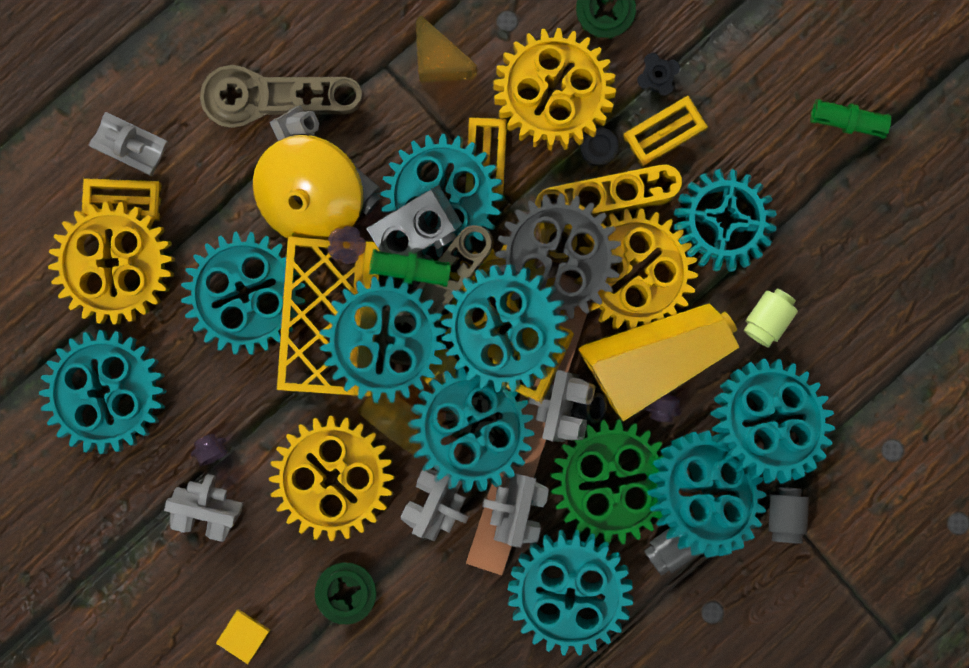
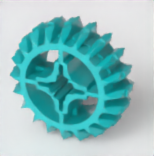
M717 169L713 173V182L706 173L699 177L701 187L694 182H690L687 185V189L692 196L681 194L678 198V201L687 208H676L673 213L677 218L684 219L683 222H678L673 226L674 231H686L687 235L682 236L678 240L679 243L682 245L690 242L693 245L687 251L686 256L693 257L697 252L701 253L702 256L698 262V265L701 267L707 264L709 258L713 259L712 268L716 272L721 269L723 261L726 262V268L729 272L736 270V259L744 268L748 267L751 264L748 253L753 258L759 259L763 256V253L758 245L769 247L772 243V240L763 233H774L776 231V225L766 222L767 219L774 218L777 215L776 210L764 209V206L772 201V197L768 195L760 199L757 194L764 186L758 183L753 189L748 187L747 185L751 181L749 174H746L741 182L736 181L737 171L733 169L729 172L727 180H724L721 169ZM714 192H723V198L720 200L718 208H706L705 211L696 210L699 201L703 197ZM735 195L747 203L751 209L753 219H750V216L742 214L737 209V197ZM726 209V213L730 215L728 219L732 218L733 223L723 233L724 228L719 226L721 222L717 223L716 218ZM695 221L700 222V225L706 226L712 231L714 247L706 243L700 236ZM753 231L751 238L745 246L735 250H726L727 242L730 241L732 232Z

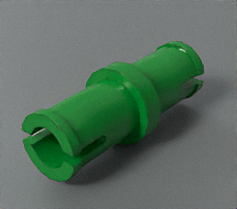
M816 99L812 107L810 122L842 128V132L852 134L855 131L885 139L891 126V115L859 109L857 104L850 103L848 106Z
M373 249L369 274L401 278L403 283L412 284V281L447 287L451 262L445 263L417 258V254L408 252V255L405 256Z

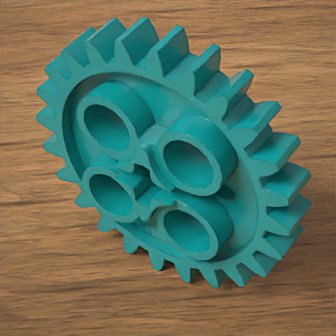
M441 134L439 144H435L432 137L426 135L425 147L422 148L417 142L412 141V154L409 155L402 150L399 151V155L403 160L401 165L393 162L389 163V166L396 173L394 177L383 176V180L391 184V190L380 192L381 196L391 201L390 204L381 208L383 212L392 213L437 185L443 190L447 167L452 163L454 164V170L447 183L446 192L451 194L449 202L453 209L461 210L464 215L463 225L453 231L456 237L463 229L472 225L492 230L496 228L488 219L490 215L501 216L502 214L501 211L493 207L494 202L504 200L503 195L494 193V188L499 187L503 182L501 179H491L490 177L498 169L495 164L486 167L483 165L489 156L486 152L480 153L476 157L474 156L477 147L475 143L471 142L463 149V138L457 136L453 144L450 145L446 134ZM427 163H436L439 168V175L432 182H424L421 177L423 166ZM471 173L475 178L473 190L468 193H460L456 186L458 178L462 174ZM427 211L425 215V222L430 228L431 221L435 215L433 211ZM439 215L437 226L434 229H440L441 219ZM400 230L396 235V238L400 240L407 237V235ZM472 232L467 236L465 240L466 249L469 251L473 250L471 241L473 237L482 242L485 241V237L481 233ZM454 240L436 249L437 257L441 258L446 247H449ZM431 244L422 249V253L428 255L435 245ZM458 248L454 252V256H459Z
M234 232L233 242L229 244L222 236H218L220 247L215 250L206 243L205 249L208 256L206 258L196 254L193 256L199 264L198 269L186 268L185 270L194 277L193 282L181 284L183 288L191 291V296L181 299V302L193 305L194 308L185 314V317L187 319L198 318L199 322L194 326V332L198 333L205 329L208 331L204 342L209 344L214 339L219 338L218 350L223 351L229 343L232 344L234 355L240 353L242 345H246L249 355H254L256 344L259 343L265 351H269V339L273 338L280 343L281 334L279 332L281 331L286 267V257L281 258L280 255L284 247L282 244H278L272 250L269 249L270 238L268 236H265L260 244H257L253 232L249 233L246 242H242L239 233ZM254 259L263 261L265 269L259 278L250 279L245 275V266L249 261ZM293 269L292 284L295 282L294 279L299 276L295 269ZM220 273L226 274L229 279L227 289L222 293H213L210 289L212 277ZM267 280H276L275 285L250 293V301L244 303L239 298L217 309H214L212 306L218 300L238 295L240 293V285L244 284L248 289H252ZM300 283L292 290L291 299L296 305L306 304L305 299L296 296V292L306 288L304 283ZM267 294H274L279 299V307L272 314H263L259 308L261 298ZM291 307L290 318H295L298 314ZM233 308L240 309L244 317L242 324L234 329L227 328L224 323L226 312ZM291 326V327L289 328V332H292V333H293V332H294V329H293V327Z
M492 265L490 277H488L484 270H477V283L470 278H464L462 282L467 291L453 290L452 294L458 300V303L446 304L444 307L453 314L451 319L441 321V324L451 327V333L444 335L442 340L453 341L454 347L446 354L447 356L459 355L461 359L454 368L457 370L467 366L469 371L466 380L470 381L478 375L481 376L480 388L482 389L488 387L491 381H494L495 391L501 392L506 382H508L511 391L515 392L519 390L520 379L527 388L534 385L533 373L540 379L546 378L548 375L544 365L553 368L558 365L557 360L552 356L553 352L563 353L566 350L557 343L558 338L569 336V332L559 329V323L567 321L569 319L568 316L557 315L556 312L564 304V301L552 302L550 297L556 288L554 286L544 290L540 288L544 280L542 275H538L530 281L529 268H523L518 276H516L514 265H507L504 275H502L498 265ZM512 291L517 292L523 301L522 308L517 313L510 311L506 303L507 297ZM491 296H494L496 299L499 315L489 301ZM477 308L483 309L487 314V324L483 329L476 327L472 321V314ZM503 322H510L512 329H509L507 334L500 335L498 328L503 325ZM528 327L536 330L539 336L538 345L534 349L528 348L523 343L522 335ZM493 343L499 345L503 350V360L499 365L491 362L488 357V349ZM513 346L521 355L519 361L514 357Z
M372 277L369 289H366L361 281L356 282L357 294L353 295L350 291L344 289L342 293L346 302L344 304L334 300L331 302V305L337 311L336 316L324 315L323 317L332 324L331 329L320 330L319 333L324 337L330 338V343L320 347V351L331 352L332 357L324 365H336L338 367V370L332 376L333 380L340 379L343 376L347 378L343 389L346 392L354 385L358 386L357 398L362 399L368 390L372 391L374 403H378L381 392H386L390 403L394 402L395 391L398 390L405 398H409L408 386L412 384L419 390L424 389L420 377L423 375L433 379L435 376L428 368L429 365H441L443 362L434 353L435 350L446 349V345L436 342V336L444 334L446 329L435 328L433 324L442 315L441 313L429 314L427 310L434 301L431 299L421 303L419 301L422 293L421 288L409 294L407 293L408 283H402L398 289L394 288L392 277H388L384 287H380L377 278ZM388 305L390 307V314L386 333L388 337H393V343L385 346L383 372L378 375L375 370L379 344L372 342L373 335L380 334L383 306ZM362 307L371 308L376 314V323L370 329H362L355 322L356 311ZM399 312H407L414 318V328L408 334L398 332L394 326L395 316ZM356 346H365L372 354L371 363L365 368L355 367L350 360L351 351ZM397 350L405 351L410 358L409 368L402 373L395 372L389 364L391 354Z
M104 330L98 331L96 340L91 333L84 332L83 344L76 339H68L71 351L68 352L67 350L57 348L56 352L61 360L59 363L47 361L46 364L54 372L52 375L41 376L43 381L50 384L49 389L39 391V395L49 397L50 399L49 403L41 407V411H53L54 413L47 421V424L52 426L61 425L56 435L58 438H64L71 434L70 447H77L84 441L83 451L86 453H91L96 444L99 454H107L110 443L115 452L123 451V440L131 446L137 445L135 433L148 436L150 433L145 423L159 422L158 418L152 414L153 409H164L165 407L164 404L156 401V395L167 393V389L156 387V382L165 376L163 373H153L151 370L158 364V359L145 360L144 358L149 348L142 346L134 350L137 339L129 337L122 344V333L116 331L113 333L110 341L107 331ZM116 358H120L124 364V371L120 377L114 379L109 373V365ZM95 359L98 361V374L92 365V361ZM83 369L87 374V382L83 388L78 390L74 387L72 378L77 370ZM102 386H109L110 392L106 393L104 398H97L96 392L102 390ZM129 394L134 400V409L129 415L125 416L119 410V401L123 396ZM92 405L97 411V419L93 425L87 426L82 419V414L86 407ZM108 410L114 418L112 425L108 423Z
M766 359L756 363V367L750 362L742 367V371L737 369L730 374L731 380H726L720 385L725 393H720L714 397V401L722 407L711 412L713 417L721 419V423L712 428V431L723 433L724 438L717 442V446L728 445L730 448L725 459L730 460L737 457L739 459L736 468L738 472L746 467H750V479L753 480L763 473L766 484L775 481L776 477L780 484L790 481L791 477L797 480L805 476L804 471L809 473L817 468L815 462H819L827 457L822 449L831 446L833 443L824 434L835 430L833 425L825 423V419L834 414L831 410H823L822 404L829 399L828 396L818 397L815 393L821 384L818 382L809 386L806 383L809 372L806 371L800 376L795 375L796 364L794 363L783 370L781 359H777L770 366ZM782 393L790 398L791 408L784 403ZM746 397L751 398L757 406L756 412L748 407ZM794 415L803 416V420L791 419L781 423L780 425H778L777 422L773 421L785 419ZM767 417L773 421L753 427H744L742 422H760ZM790 430L797 434L799 445L791 440ZM754 434L760 436L763 440L764 450L755 444Z
M464 368L456 370L455 379L448 371L441 374L443 385L437 380L432 379L428 385L433 394L423 390L418 394L424 405H414L411 411L420 417L408 423L409 427L418 430V434L412 436L409 442L420 443L421 449L414 454V458L426 456L428 459L422 470L427 471L433 467L437 469L434 478L435 482L440 481L445 476L449 477L448 489L455 488L458 482L462 481L464 492L471 491L473 482H476L480 492L487 490V479L495 487L501 485L500 473L509 479L515 476L511 464L518 467L525 464L519 452L528 453L532 447L523 442V440L535 435L534 431L524 428V424L534 419L533 415H522L521 409L528 405V400L517 402L515 397L518 392L508 391L505 387L503 391L496 392L494 381H491L488 387L482 389L480 388L481 376L478 375L473 380L468 381L466 380L467 374ZM479 394L486 398L488 401L487 412L481 413L474 409L471 402L473 395ZM445 410L453 415L455 422L452 429H444L439 425L437 421V413L439 411ZM495 413H500L502 416L500 420L482 427L474 434L469 433L447 445L441 444L442 438L462 430L468 423L473 425ZM491 429H498L503 433L505 437L503 448H496L490 443L488 436ZM456 445H464L469 449L471 453L469 464L464 465L457 462L454 457Z
M708 430L699 434L695 431L684 435V437L682 436L671 441V446L661 450L664 458L653 462L660 472L649 475V479L657 484V488L648 491V495L658 498V503L650 508L651 511H661L663 515L656 523L657 526L668 524L670 527L666 538L671 539L679 536L678 549L690 547L691 555L695 556L704 553L705 558L728 555L734 550L744 548V541L754 539L751 529L761 527L762 525L755 515L766 512V509L758 504V499L766 497V493L757 490L756 487L757 484L764 480L763 477L750 479V467H746L738 472L736 468L739 459L737 457L730 460L725 459V456L730 451L728 445L717 446V442L724 438L723 433L712 436ZM687 468L690 470L692 474V480L689 478L687 474ZM721 470L723 471V473H724V475H725V481H724V479L722 478ZM698 490H702L703 493H709L704 495L681 496L679 494V491L685 493H692ZM734 492L736 497L723 495L714 498L711 493ZM689 507L694 511V519L690 515ZM724 508L727 511L728 520L724 516Z
M560 530L557 542H553L546 534L543 538L544 547L541 548L536 543H530L529 549L532 557L524 553L519 555L518 561L523 567L513 566L511 575L518 580L509 581L508 590L516 594L509 597L508 606L519 607L513 612L512 618L514 621L525 619L521 626V633L524 634L533 630L532 643L534 645L544 638L547 640L546 651L550 652L555 644H559L561 646V653L565 656L569 646H574L579 656L582 655L584 644H588L595 652L597 651V639L600 638L607 644L611 643L609 630L617 633L622 632V624L618 619L629 620V610L624 606L633 605V596L625 592L633 589V582L629 579H623L629 574L627 565L616 567L621 560L620 553L616 552L609 556L607 555L609 549L607 541L596 547L594 546V534H591L586 542L580 541L579 530L574 532L572 540H567L563 530ZM548 566H557L563 571V575L552 579L547 577L543 570ZM594 570L600 573L602 578L596 583H589L582 578V575L586 571ZM542 587L545 590L542 592H538L536 588ZM567 588L575 589L574 598L566 597ZM599 594H603L605 597L603 599H598L596 596ZM545 603H552L559 608V611L553 615H547L539 607ZM588 607L598 613L592 619H583L578 615L579 610Z

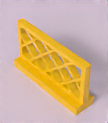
M288 237L277 390L358 396L359 387L356 385L347 392L343 390L344 387L330 386L320 374L328 366L323 365L316 370L302 354L318 339L324 345L329 343L324 336L319 334L318 329L305 314L322 301L336 316L337 311L327 300L326 296L340 284H343L348 291L355 295L357 294L356 282L361 281L365 288L369 289L372 277H376L379 280L378 274H369L373 249L380 251L375 242L366 241L365 243ZM295 246L311 247L321 260L304 273L294 262ZM319 248L333 250L325 256ZM339 250L356 251L355 266L344 276L328 260ZM325 263L339 280L322 294L308 276ZM293 269H295L301 277L292 284ZM354 273V281L352 287L346 279ZM304 280L318 298L301 311L292 301L291 296L292 290ZM291 307L298 314L292 321H290ZM362 307L356 311L355 322L362 329H370L376 323V314L371 308ZM302 319L316 336L299 350L289 339V328ZM329 324L324 329H331L332 324ZM289 345L295 354L287 360ZM362 345L356 346L351 351L350 360L355 367L365 368L371 363L372 354L367 347ZM299 356L313 374L302 384L285 383L286 366ZM317 377L323 385H311L308 383ZM368 390L365 397L371 396V391Z

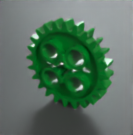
M602 420L599 424V432H595L588 424L586 428L587 436L583 440H574L576 443L574 447L565 444L561 445L567 457L566 459L554 458V462L561 466L562 470L561 472L550 474V477L560 481V486L551 489V493L562 495L563 497L555 505L556 509H569L563 520L566 523L574 519L578 520L575 531L579 530L580 533L588 527V537L594 534L596 538L600 532L603 534V541H607L610 544L614 534L617 535L621 544H625L626 533L628 532L635 539L639 540L641 539L639 531L641 526H644L651 532L654 530L650 519L653 516L660 519L663 515L660 511L655 512L650 509L658 503V498L648 495V491L657 488V484L649 479V475L660 472L653 462L664 457L663 455L658 456L656 453L662 446L661 441L651 445L647 443L650 438V431H645L638 437L636 436L637 424L632 423L627 431H623L622 421L616 420L613 430H609L606 421ZM626 449L634 450L638 456L636 467L629 471L623 470L619 464V456ZM588 455L596 456L601 463L599 472L592 477L585 476L580 468L582 459ZM611 471L617 477H627L641 473L646 475V479L643 481L617 484L615 492H612L611 488L606 486L588 490L579 489L581 483L609 479V472ZM633 487H639L644 493V501L637 508H629L625 502L626 492ZM595 493L603 494L607 501L605 510L600 514H591L587 509V500Z

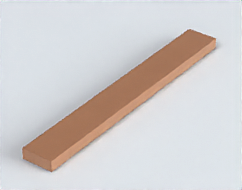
M564 274L561 278V287L568 293L577 292L582 284H575L574 280L576 278ZM592 299L587 301L588 306L590 305ZM579 306L575 307L574 319L569 318L567 321L559 323L560 326L574 333L558 368L559 371H569L587 314ZM566 309L564 310V314L561 315L568 316ZM537 377L532 388L534 391H536L541 381L539 377ZM520 395L519 401L529 400V397ZM528 403L526 407L521 409L522 415H533L534 419L524 424V428L534 431L535 435L525 438L523 442L532 447V449L528 453L519 452V455L525 461L523 466L518 467L511 464V467L516 474L534 478L546 439H542L546 422L536 421L538 405ZM500 473L502 484L499 486L505 487L507 477ZM491 484L487 499L495 501L498 486L495 487ZM484 507L466 564L503 575L512 546L494 540L496 526L490 524L493 509Z

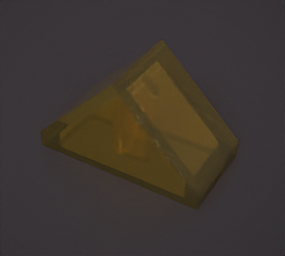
M420 15L416 20L418 75L420 82L473 80L478 74L477 65Z
M381 392L378 403H374L371 393V396L366 399L357 412L412 455L421 449L420 443L409 442L412 436L418 434V430L409 427L408 423L420 417L411 411L413 406L396 393L394 402L390 403L386 392Z

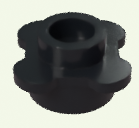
M650 53L644 59L646 66L643 73L638 76L637 83L642 89L648 88L653 92H659L662 96H667L673 91L672 81L674 76L679 73L680 65L675 60L666 61L660 59L656 53ZM660 71L662 77H656L655 72Z
M595 390L590 405L574 402L571 417L587 420V425L589 424L593 427L605 417L607 411L605 396L600 390Z

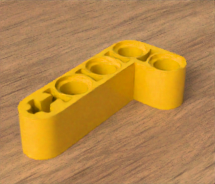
M658 165L549 187L538 194L535 205L538 208L541 207L543 195L557 200L559 194L564 195L566 205H571L576 196H579L584 191H591L599 199V204L594 207L592 216L595 218L602 213L608 216L612 213H621L625 209L632 211L670 202L680 191L682 177L675 167ZM659 177H663L664 182H671L666 193H663L661 187H654L648 190L646 193L647 198H644V187L653 186ZM620 184H629L634 188L636 197L633 200L624 201L617 196L616 187ZM580 204L579 208L584 210L585 207ZM545 222L538 226L540 242L547 244L551 237L557 235V229L554 224ZM570 224L565 225L562 234L567 239L572 230ZM577 237L574 238L572 243L573 251H575L577 246ZM550 251L548 256L554 263H563L570 258L564 253Z

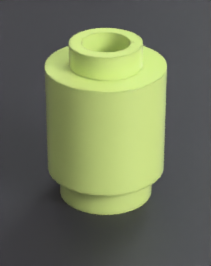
M776 289L774 293L766 290L745 320L748 324L743 331L758 343L769 348L773 341L778 342L797 314L798 310L793 306L796 300L780 289Z

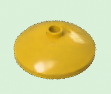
M311 135L289 136L270 146L260 157L253 176V192L256 204L267 223L287 239L288 237L337 241L347 234L357 222L363 206V186L359 173L349 157L329 141ZM294 195L302 199L303 205L296 202Z

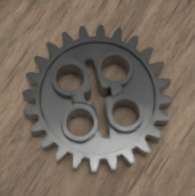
M559 194L557 204H551L548 196L543 195V207L540 208L531 200L528 201L530 213L525 215L517 209L515 213L520 222L517 225L510 222L505 223V226L512 232L510 237H498L500 242L507 245L506 250L495 253V256L506 259V264L500 266L501 272L504 273L507 265H514L516 276H518L528 261L539 259L545 266L544 280L540 287L544 290L554 265V261L548 258L550 251H558L564 227L566 224H570L572 230L564 249V254L570 258L568 263H561L559 265L554 283L556 290L550 299L552 302L564 301V304L556 310L557 315H560L561 310L566 309L569 318L574 319L575 307L578 306L586 314L589 313L587 301L592 299L601 305L603 302L598 292L600 290L606 292L613 291L610 285L606 283L607 278H619V274L610 269L611 264L622 262L621 257L611 255V250L621 246L620 241H609L608 239L616 230L615 227L603 228L601 226L607 215L602 213L594 218L592 216L594 210L593 203L587 205L584 210L580 209V198L578 196L573 199L571 205H566L563 194ZM545 222L554 224L557 229L556 238L547 244L539 242L536 238V229ZM580 234H588L594 239V248L587 255H578L573 251V240ZM568 271H576L582 276V286L577 292L568 293L561 287V278ZM514 292L511 297L513 301L521 298L517 292Z

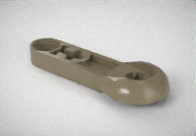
M228 65L217 68L207 76L201 87L200 100L202 109L209 119L220 126L235 128L245 126L264 115H283L290 109L300 105L304 112L313 111L315 114H350L361 105L362 92L359 84L348 77H264L245 67ZM323 86H329V106H323V97L312 98L310 105H304L303 99L297 98V94L304 93L305 87H311L313 94H324ZM349 86L356 92L354 102L346 106L337 103L334 95L338 88ZM231 87H235L238 94L242 92V98H237L235 105H228L227 99L222 100V95L228 94Z
M474 225L466 227L438 260L445 263L451 262L450 265L454 266L460 259V257L453 255L457 248L464 257L473 260L474 263L471 267L464 262L457 271L458 275L461 276L459 281L450 280L447 287L421 282L415 289V291L419 288L422 289L419 298L421 303L431 299L434 301L427 310L430 315L435 313H441L442 315L446 311L445 305L451 304L455 299L452 291L462 290L464 288L462 280L464 278L471 279L490 255L494 240L487 229ZM472 232L481 233L486 240V246L479 254L470 253L465 246V240ZM389 306L382 310L381 332L375 335L374 341L379 344V352L383 356L385 346L393 343V337H388L386 333L390 314ZM399 312L394 319L395 328L399 324L406 326L409 323L412 326L410 332L413 330L415 325L413 316L407 312ZM440 319L433 323L435 328H439ZM397 350L391 354L389 361L395 364L410 365V358L405 351Z

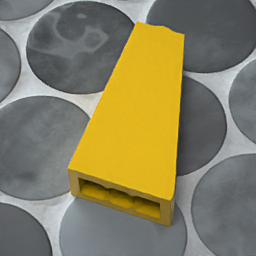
M708 303L585 344L578 348L608 403L622 421H625L739 348V345L733 335L737 331V327L731 317L725 311L720 314Z

